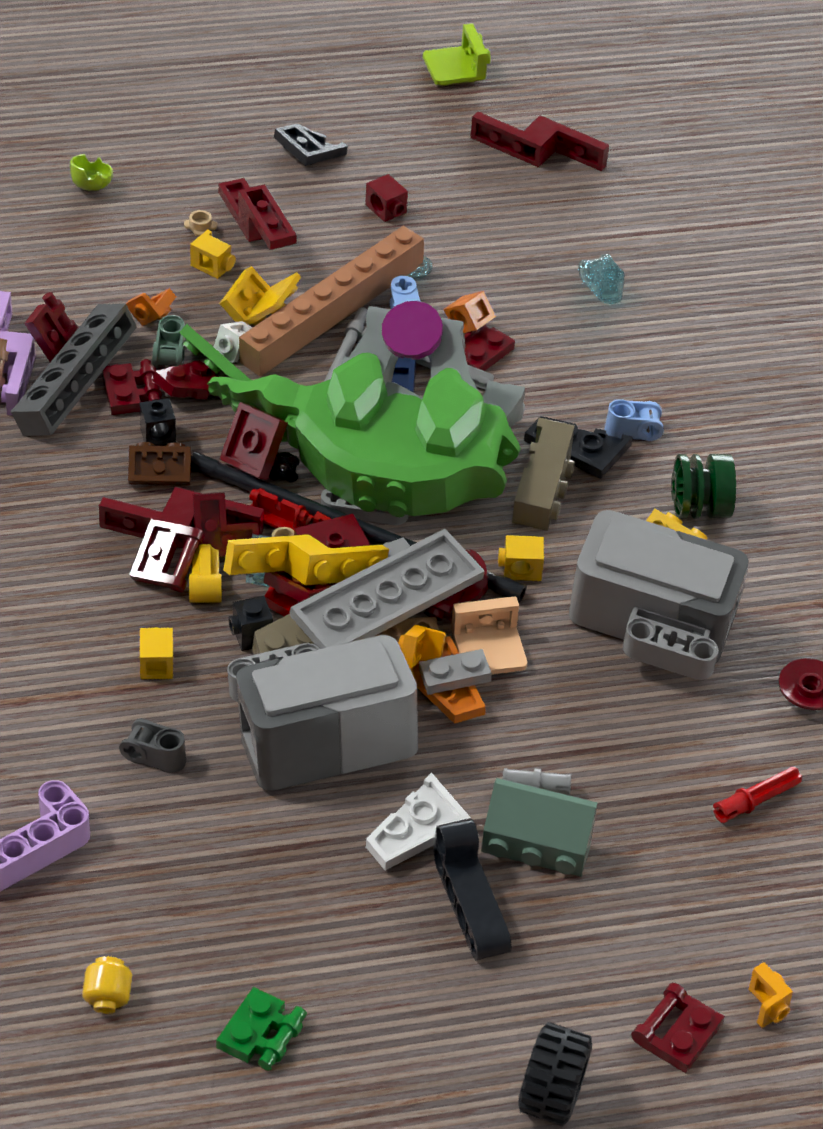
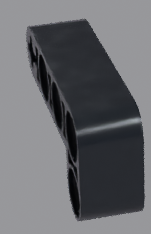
M472 818L436 826L434 860L467 945L476 961L509 953L512 950V944L507 925L478 859L479 837L476 825Z

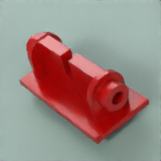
M262 488L258 490L253 489L249 495V500L253 501L251 505L264 509V523L272 527H288L294 530V528L309 525L313 520L314 516L305 510V506L297 505L285 499L279 502L278 496L268 493Z

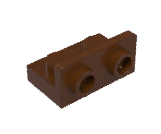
M139 442L136 446L129 445L128 484L190 485L191 447H186L182 443L155 446L150 442Z

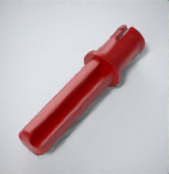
M790 767L748 789L739 788L732 796L714 803L713 808L715 810L713 812L715 817L721 823H726L740 814L752 813L755 806L801 783L802 775L799 773L798 768Z

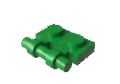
M253 987L216 1039V1048L246 1063H249L254 1054L257 1053L261 1055L258 1061L259 1066L269 1071L275 1062L282 1060L287 1052L286 1046L291 1038L297 1037L302 1030V1022L307 1016V1012L302 1007L296 1006L290 1014L284 1016L282 1013L285 1010V1001ZM271 1029L278 1031L274 1039H265Z

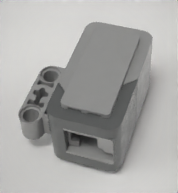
M604 510L596 515L577 561L569 617L577 625L623 639L624 653L634 660L693 679L704 680L711 677L715 664L722 655L743 592L749 560L747 555L740 550L616 511Z
M379 635L322 649L314 644L304 643L238 658L230 662L227 667L229 694L233 700L238 702L241 742L257 784L264 790H279L413 757L418 751L417 685L398 642L391 636Z

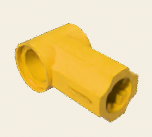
M200 544L194 554L192 574H189V603H222L219 550L214 549L211 544Z

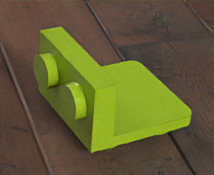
M473 23L463 24L461 46L426 50L423 52V60L436 85L446 86L454 83L485 80L487 64H490L491 61L490 51L484 47L482 35L477 32Z

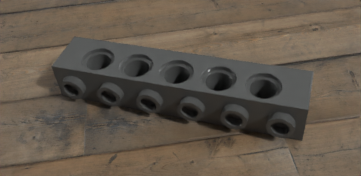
M126 303L98 304L11 410L23 436L52 435L134 332L137 326Z

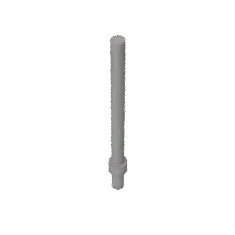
M359 308L354 319L348 323L345 329V338L324 381L331 379L333 370L341 365L344 356L349 357L355 342L361 338V334L365 329L364 323L366 321L367 309Z

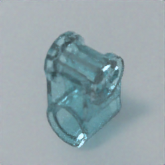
M602 254L600 258L595 260H582L579 262L578 270L581 280L595 293L601 302L616 304L622 300L625 273L609 254Z

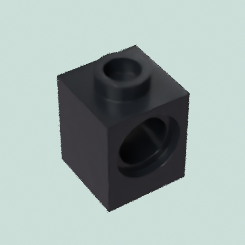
M169 398L140 402V430L144 442L153 443L155 446H167L169 443H176V418Z

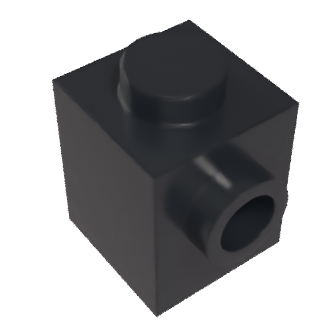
M265 596L233 602V616L228 617L231 634L236 635L241 651L253 648L255 631L273 623V617Z

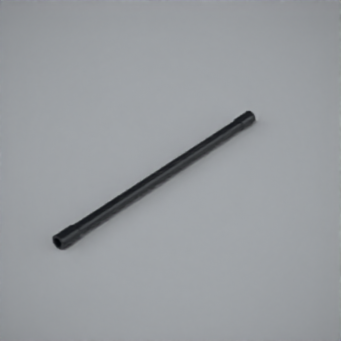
M194 452L191 455V469L211 478H218L250 492L253 489L258 490L262 488L266 492L278 496L279 502L285 499L297 505L305 506V510L309 511V514L312 516L317 511L331 519L348 515L224 465L220 461L199 452ZM356 518L366 538L370 541L383 545L386 542L403 538L400 535ZM404 537L410 546L417 543ZM487 571L489 589L504 597L516 596L519 603L522 601L527 585L503 575H496Z

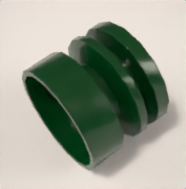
M678 454L676 456L671 477V495L676 517L686 519L690 512L694 519H698L701 516L703 505H705L710 518H731L733 516L736 502V471L731 454H709L705 468H703L698 454H693L690 462L686 454Z

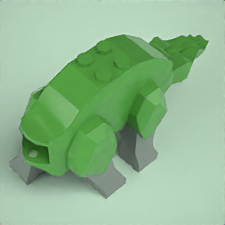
M372 306L368 307L366 313V331L351 355L349 357L344 356L341 365L333 370L330 380L312 386H304L288 378L273 374L252 381H240L228 377H213L207 383L210 394L219 396L223 405H231L235 413L239 403L242 402L288 422L281 442H288L290 446L299 450L301 462L329 492L366 512H372L377 509L388 511L395 517H403L405 515L418 516L448 512L474 499L496 498L503 493L507 482L503 466L515 460L521 449L511 430V426L522 420L525 404L523 403L525 387L488 381L483 396L481 395L470 376L465 357L463 321L441 318L443 323L442 340L439 347L431 355H428L431 362V379L428 382L423 398L392 382L394 368L399 357H396L387 349L382 337V323L386 314L391 309Z

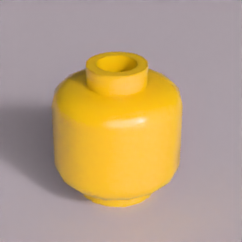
M97 958L94 963L86 968L82 993L83 999L86 1003L94 1006L95 1012L102 1014L115 1013L116 1008L125 1006L130 999L132 972L124 965V961L119 958Z

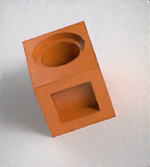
M484 291L464 295L444 308L448 319L463 321V333L478 330L496 317Z

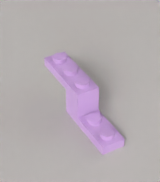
M0 291V338L7 340L6 351L9 352L8 361L4 362L3 373H7L8 385L3 384L1 401L6 403L7 415H12L11 410L26 393L36 357L35 340L28 333L7 331L12 317L11 292Z

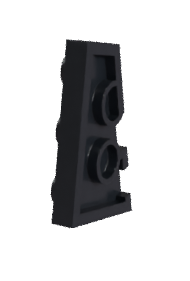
M540 416V418L575 425L570 460L575 461V467L600 479L632 445V436L622 434L621 438L606 435V430L595 428L594 432L578 429L575 423ZM538 419L525 432L524 441L529 444L536 441Z

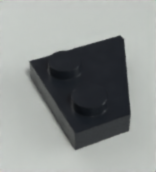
M296 123L275 129L274 139L305 166L347 154V144L343 142L336 146L326 142V135L311 131Z

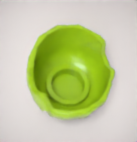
M80 154L72 157L70 160V174L73 183L78 188L88 191L100 190L107 187L113 178V169L109 164L103 163L101 158H97L95 162H90L85 154Z

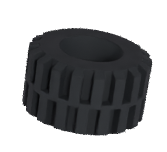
M547 1022L541 1028L521 1086L518 1100L519 1112L560 1126H564L570 1120L592 1051L591 1035L551 1022Z

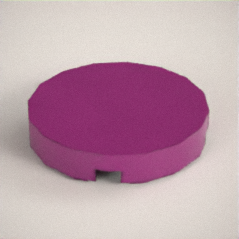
M405 301L398 304L386 314L382 323V337L387 349L396 357L402 359L405 357L418 360L431 355L439 347L442 340V320L437 310L424 302Z

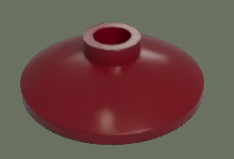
M804 658L788 663L781 670L778 680L783 696L800 708L823 710V661Z

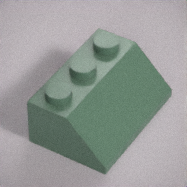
M496 778L483 830L481 852L495 857H504L524 862L531 866L556 870L563 874L582 877L591 846L598 802Z

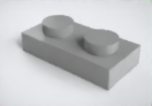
M483 649L419 662V672L428 695L491 682V670Z

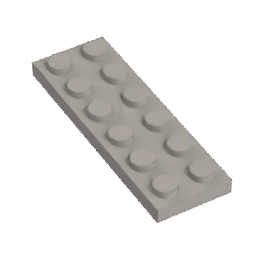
M443 529L292 606L290 617L320 649L366 639L389 629L482 580L485 571L446 529Z

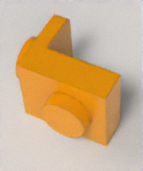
M415 624L405 635L402 634L398 644L409 668L414 667L420 660L426 661L442 657L446 633Z
M763 962L753 969L748 989L762 1003L757 1019V1024L761 1028L772 1022L779 1023L788 1015L793 991L786 985L783 977Z

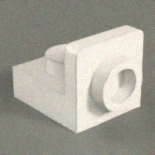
M243 321L221 324L213 347L230 362H238L240 356L239 337L253 327Z

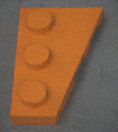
M451 636L445 638L442 657L459 654ZM419 662L410 668L415 676L417 688L454 724L485 715L486 706L475 685L428 695L419 672Z

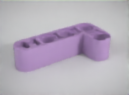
M51 780L41 785L39 789L40 818L0 839V892L84 846L90 839L89 811L64 782Z

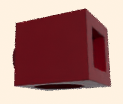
M390 174L366 183L365 205L382 221L387 222L407 213L408 191Z

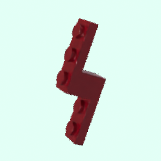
M479 111L472 116L470 138L538 168L554 152L599 171H602L607 166L609 144L540 115L524 131Z
M244 178L218 184V193L248 242L263 239L270 250L297 244V234L265 184L249 187Z
M175 487L162 512L103 497L99 504L100 528L139 538H144L151 519L195 528L193 494L202 493ZM225 499L227 524L258 522L260 538L264 531V509ZM180 538L177 547L183 548L186 539Z

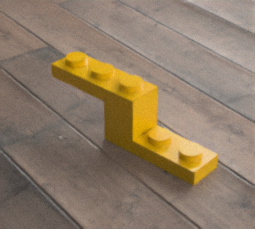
M311 535L228 540L223 571L229 575L285 571L304 585L339 583L388 558L389 549L384 545L328 548Z

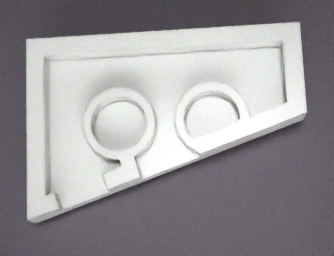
M430 773L424 779V784L416 793L413 791L405 799V804L396 813H391L366 838V848L382 868L387 870L433 846L436 826L471 817L438 779Z

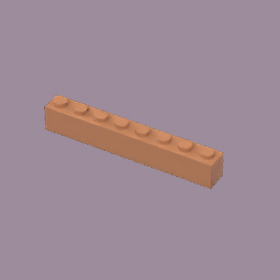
M403 225L239 337L240 363L259 377L263 376L390 288L391 281L395 277L407 276L422 266L424 262V238Z

